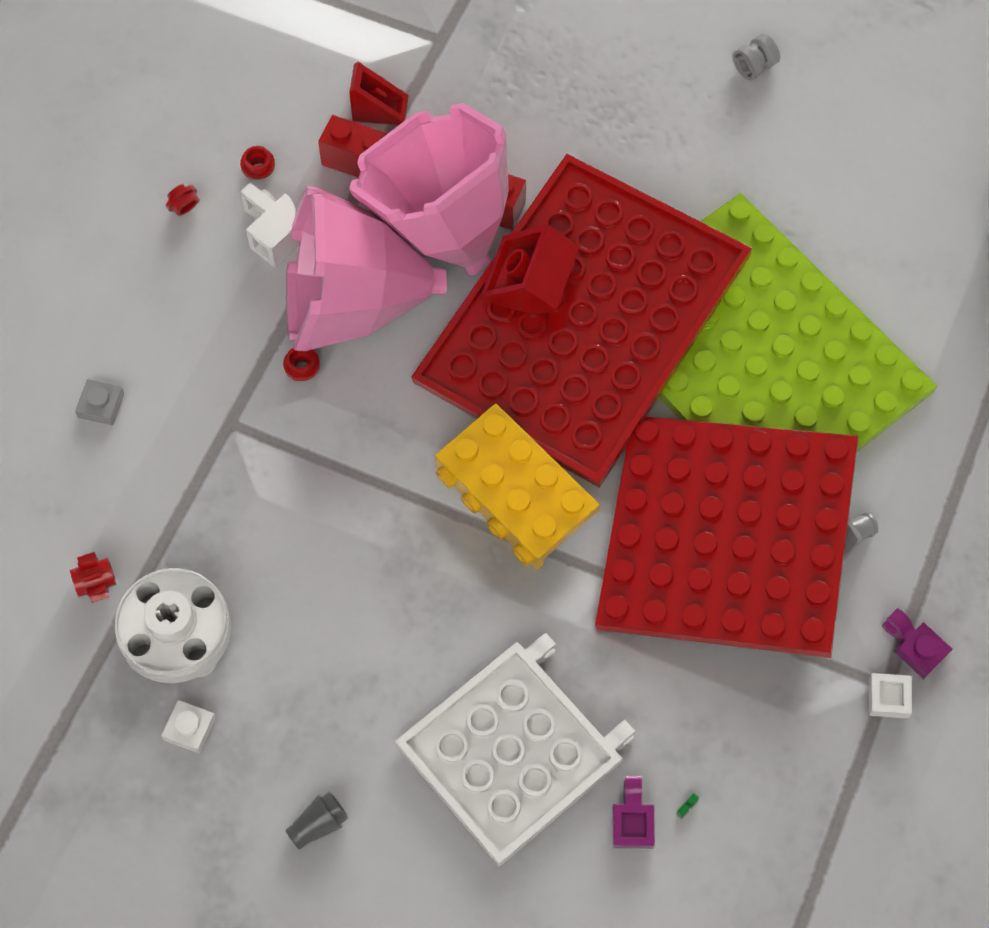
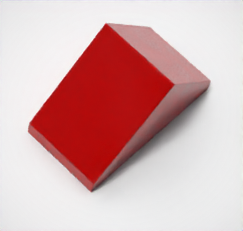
M359 61L355 63L349 90L352 121L400 125L403 123L406 117L409 95Z

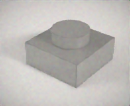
M87 379L75 410L77 417L113 425L125 394L123 388Z

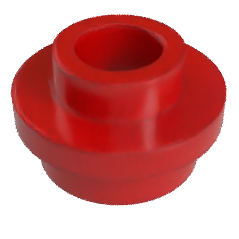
M262 146L250 147L244 152L240 160L241 170L250 179L260 180L267 178L275 169L274 156Z
M180 184L167 195L169 200L166 203V208L170 212L174 211L177 216L188 213L200 201L196 195L197 189L194 185L185 186Z
M291 348L284 357L283 366L285 373L291 379L307 381L318 373L320 360L318 354L313 349L295 351L294 348ZM300 362H305L308 364L306 367L303 368L296 367V365Z

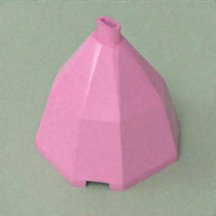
M464 103L451 105V114L432 117L428 110L416 112L360 154L357 164L361 172L358 179L351 181L349 190L353 197L370 212L383 220L421 253L459 267H464L468 275H476L491 262L488 252L502 220L508 196L505 130L500 124Z
M305 187L291 231V239L299 241L297 261L287 262L286 270L287 336L289 340H294L293 348L295 351H308L369 336L430 298L431 294H446V269L432 267L429 260L372 212L318 187Z

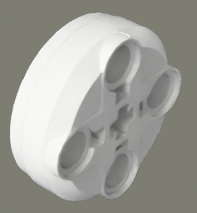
M181 568L158 570L135 582L121 599L115 618L116 640L130 667L142 676L162 683H181L211 674L228 646L232 628L230 612L219 589L199 573ZM157 593L146 604L142 603L147 595ZM210 597L214 599L213 603L206 608L196 607L197 603L203 598ZM146 644L151 646L146 654L142 656L133 655L137 647ZM196 649L206 650L205 655L201 659L195 661L188 659L192 651Z

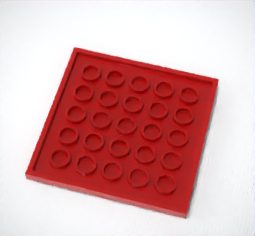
M645 417L637 426L636 433L626 447L595 622L596 629L832 658L858 449V436Z

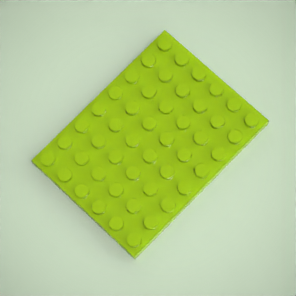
M739 193L700 221L751 247L752 255L659 396L679 420L858 436V452L935 392L937 385L742 193Z

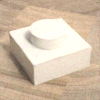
M871 673L869 677V716L909 719L912 715L911 676Z
M178 700L161 736L164 741L200 754L216 720V716L210 711Z

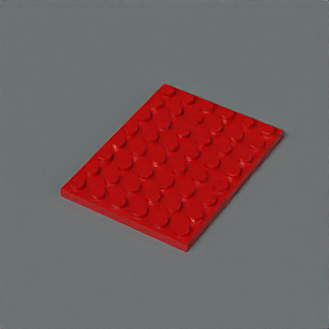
M566 153L511 232L512 234L549 224L579 246L575 258V267L568 277L563 291L564 297L557 310L532 315L480 299L494 262V257L411 378L414 384L476 419L496 403L561 467L600 488L636 433L637 426L648 415L752 255V248Z

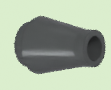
M329 791L323 797L318 794L296 821L285 831L294 845L300 850L305 845L343 828L341 823L349 817Z

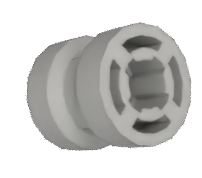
M760 34L751 40L749 46H742L733 53L732 58L739 74L747 80H753L762 73L763 68H771L780 61V52L773 39L766 34Z

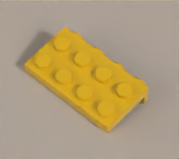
M496 403L434 455L438 469L435 473L439 480L447 488L450 489L454 486L462 494L460 497L461 501L473 514L477 512L482 514L488 521L486 525L492 534L499 540L505 538L514 547L512 552L523 565L528 566L531 564L537 570L544 566V559L600 510V504Z

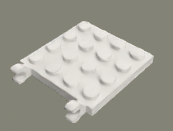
M547 633L540 636L526 650L518 642L513 644L395 741L398 749L499 867L622 763L623 758L617 751L627 746L634 739L633 734L636 732L626 720H623L609 734L603 737L538 664L545 662L556 652L554 649L556 643Z

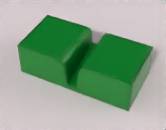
M693 793L679 808L676 815L682 819L688 813L689 808L691 809L698 802L699 797Z

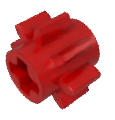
M95 552L77 557L78 567L71 569L70 575L78 597L88 595L92 603L109 598L108 588L117 585L108 557L99 560Z

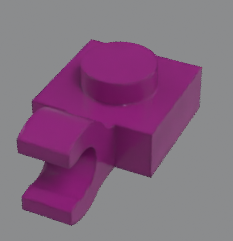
M899 608L882 624L884 630L901 643L895 653L923 680L953 650L924 622L915 629L909 617Z
M625 776L624 804H613L612 806L613 848L654 849L655 847L654 805L642 804V776Z

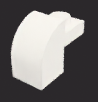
M249 183L240 191L244 211L256 219L246 229L250 249L276 268L293 252L298 244L297 240L291 239L296 208L292 199L286 193L276 201L267 190H259Z

